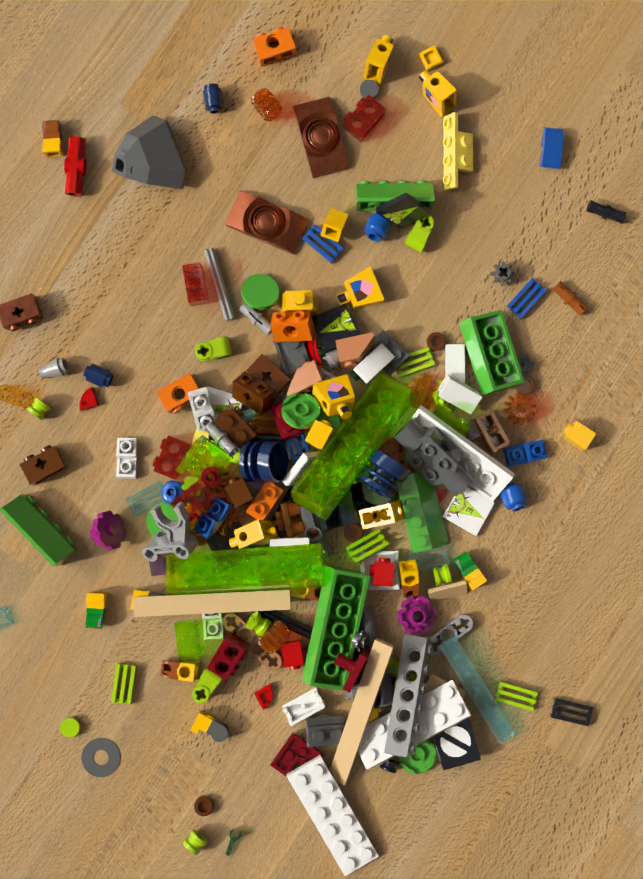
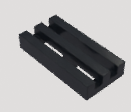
M554 698L552 713H550L551 718L589 727L593 707ZM558 703L588 710V712L583 713L567 708L558 707ZM561 711L585 717L586 721L558 715L556 712Z

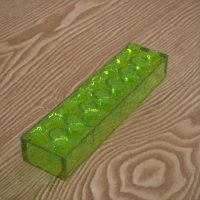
M379 373L351 410L352 416L342 422L292 489L293 501L326 521L355 482L358 475L363 471V468L368 464L369 458L375 449H379L413 402L412 390Z
M321 543L192 552L186 559L178 558L175 554H166V593L169 595L325 587L324 548Z

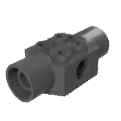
M411 418L395 434L394 438L407 450L405 460L432 486L443 484L454 496H457L473 480L474 477L461 465L464 453L437 427L424 429Z

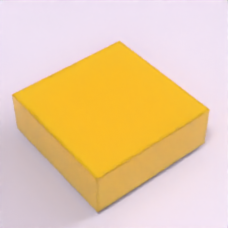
M435 45L418 53V57L427 71L442 65L444 62Z

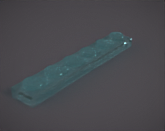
M452 635L438 644L499 744L516 735V732L456 636Z

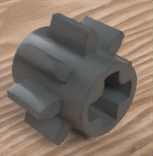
M504 261L500 267L495 264L494 269L496 271L490 273L495 278L493 283L499 282L503 286L506 281L510 284L512 280L509 277L515 275L514 272H511L512 265L507 266ZM505 271V272H506L505 276H502V277H501V276L499 275L500 272Z

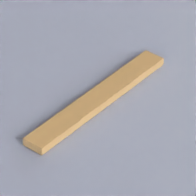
M290 590L134 597V617L291 610Z
M378 638L374 640L330 768L335 781L344 786L348 781L395 647Z

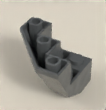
M151 116L129 131L115 152L112 172L124 178L145 184L183 189L187 169L168 121L157 116Z

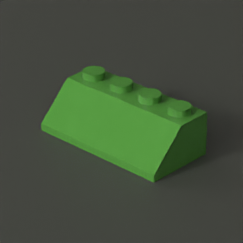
M361 181L360 184H356V211H376L377 206L404 193H408L431 210L435 201L433 183H428V181H417V183H409V181H398V183L380 181L379 184H371L370 181Z
M502 310L470 317L459 323L481 396L525 383Z
M419 472L408 474L404 482L396 480V485L399 488L397 494L402 505L411 552L417 553L449 544L435 485L432 486Z
M20 494L3 506L0 512L53 567L62 565L78 550L75 546L77 543L70 536L66 537L62 533L63 528L58 523H53L49 519L50 515L43 508L39 509L35 505L37 502L31 495Z

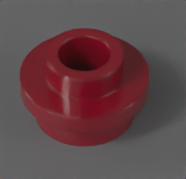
M207 467L201 473V480L207 486H215L220 481V472L214 467ZM211 474L213 476V480H209L207 475Z

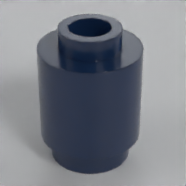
M215 83L205 85L203 90L205 110L211 114L221 112V109L224 108L221 88Z
M92 363L91 366L86 367L83 376L86 377L87 382L102 388L104 386L108 388L114 373H111L109 369Z

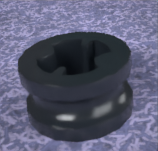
M392 759L380 764L381 769L391 773H396L397 770L395 768L399 766V763Z

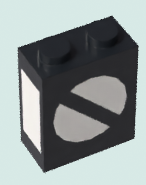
M469 718L433 736L443 771L481 760Z

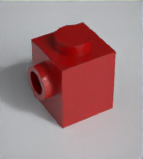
M379 557V561H374V565L370 564L369 575L373 576V585H393L395 563L390 562L391 558Z
M301 640L282 642L284 668L289 667V670L300 669V665H304V660L307 657L306 648H302Z

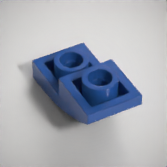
M544 127L540 167L560 169L563 129Z
M544 439L503 448L507 467L548 458Z
M216 496L208 512H202L194 530L209 539L223 524L233 505L223 498Z

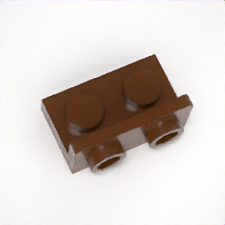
M230 404L213 421L228 434L229 438L240 449L250 439L257 436L255 431L257 427L251 420L247 422L243 418L244 413L238 406L233 407Z

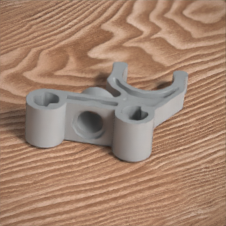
M179 502L173 509L179 521L168 519L158 504L150 511L156 525L162 530L157 532L155 537L142 550V555L146 560L154 562L163 553H174L178 558L186 559L197 546V539L192 534H189L190 515L183 502Z

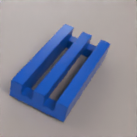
M314 224L302 240L328 262L332 263L341 253L343 247L336 241L323 237L337 249V251L333 250L313 233L316 231L321 236L322 232ZM311 236L313 239H315L319 244H321L325 249H327L331 254H333V256L330 257L328 254H326L322 249H320L316 244H314L309 239V237Z
M532 278L506 307L521 319L546 292V289L542 288ZM532 284L534 288L517 305V307L514 308L512 305ZM536 290H539L540 292L538 293V295L528 304V306L521 313L518 312V310L533 295V293Z
M305 432L301 433V438L304 444L306 453L310 452V448L308 443L305 441ZM298 436L294 438L299 453L297 457L291 439L287 440L293 463H296L303 454Z

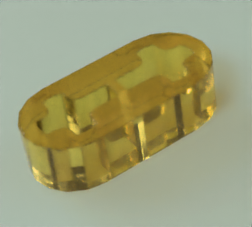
M4 384L0 386L1 401L22 408H28V406L33 404L34 398L30 392ZM8 388V392L12 393L13 397L6 396L4 399L2 391H6ZM26 394L28 402L22 404V401L17 399V396L24 397Z

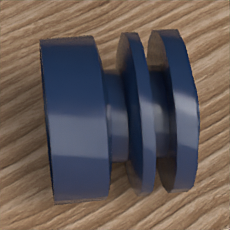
M249 441L242 447L239 466L242 477L246 481L281 482L287 474L288 452L282 442Z
M375 449L369 458L370 463L375 467L373 470L364 467L363 470L369 476L366 477L360 473L357 478L376 494L392 500L395 495L388 491L389 487L398 491L399 488L393 483L394 479L404 482L410 471L391 457Z

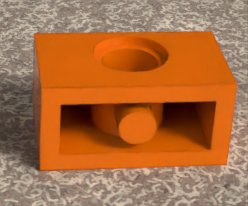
M280 27L272 33H262L253 39V46L261 67L296 55V47L289 27ZM271 43H277L278 47L271 48L269 45Z
M310 310L274 312L270 324L275 342L312 341L315 327Z
M188 373L156 391L166 411L175 414L184 409L183 405L190 403L188 392L197 390L199 387L192 375ZM184 390L185 397L181 400L176 399V392Z
M265 482L246 510V513L257 520H265L284 491L272 482Z

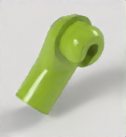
M437 380L432 398L439 408H446L449 402L438 396L440 393L438 388L442 380Z

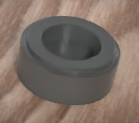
M365 80L360 86L361 96L366 100H373L377 97L379 92L378 84L374 80Z

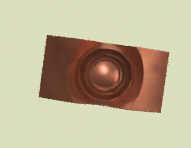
M330 96L293 106L312 178L349 169Z
M239 190L225 226L294 255L309 219L290 209L270 203L259 196Z

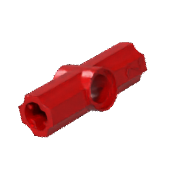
M79 136L69 137L68 156L64 162L66 174L65 194L75 197L82 196L83 176L86 175L87 168L85 159L86 139Z

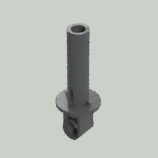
M373 605L363 607L359 626L360 632L365 630V634L368 635L367 648L372 649L374 640L376 638L379 639ZM395 669L386 670L373 708L392 705L394 692L390 675L396 672Z

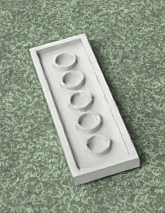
M422 405L412 416L424 429L437 427L464 453L461 465L474 477L469 486L491 502L494 501L515 474Z
M454 680L422 695L421 703H423V710L421 715L419 714L418 716L420 728L418 734H415L414 742L417 745L471 717ZM409 711L403 713V721L410 719ZM391 712L369 723L366 727L358 750L366 770H370L394 757V755L384 753ZM402 731L399 734L401 742L407 738L406 731Z
M321 755L286 774L345 876L379 857Z

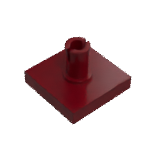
M364 648L355 661L341 653L338 654L334 664L349 671L350 674L343 690L350 693L369 658L371 649Z

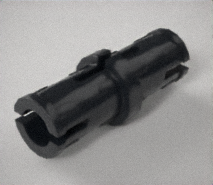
M590 200L586 208V212L621 224L626 217V212L612 208L609 204L604 205Z

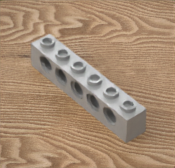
M404 634L384 749L385 754L409 759L415 754L416 743L414 739L415 734H418L420 728L418 716L419 714L421 715L423 710L421 698L426 692L424 680L425 675L429 673L430 667L429 663H427L428 656H431L433 644H431L428 638ZM420 653L419 661L413 662V655ZM412 672H416L417 679L410 682L409 675ZM412 691L414 698L407 702L406 694ZM409 711L410 719L403 721V713ZM402 731H406L407 738L401 742L399 734Z

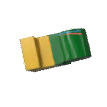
M466 551L453 559L470 590L473 591L487 582Z
M87 593L86 628H103L108 593Z

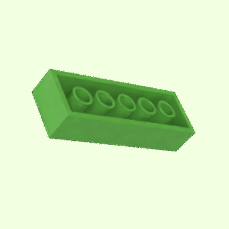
M326 566L302 681L309 686L345 691L343 687L349 677V671L335 665L334 662L339 653L353 659L355 647L352 646V639L354 634L359 631L370 575L359 571Z

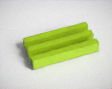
M429 347L410 353V358L426 353L427 356L404 363L396 370L398 377L400 378L434 366L435 363ZM425 360H429V363L418 366L416 368L404 372L400 371V369L417 364Z
M377 529L347 546L346 550L357 565L389 547V543L385 540L381 531ZM378 536V538H376L375 540L367 543L366 545L352 552V550L358 548L359 546L365 544L366 542ZM382 542L381 545L356 558V555Z
M116 664L112 703L117 702L131 705L137 665ZM121 668H124L120 698H117ZM128 669H131L127 699H124Z
M500 681L495 700L533 711L538 692ZM502 688H510L513 690L531 694L532 696L531 698H528L508 691L502 690ZM503 694L509 697L530 702V704L526 705L519 702H515L509 699L500 697V695Z

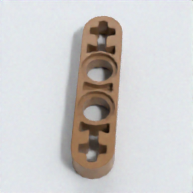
M230 612L224 616L223 626L240 637L241 630H249L246 627L247 623L238 614ZM228 616L230 618L234 616L236 618L235 623L238 626L240 623L244 625L238 629L237 633L233 631L236 629L234 625H227ZM253 629L249 630L251 637L245 640L249 643L246 649L267 669L272 671L279 669L282 664L281 656L261 636H258ZM256 643L264 644V652L256 653L254 645ZM268 649L271 651L268 654L271 658H278L277 666L274 664L270 666V660L267 657L265 660L261 658L267 653Z

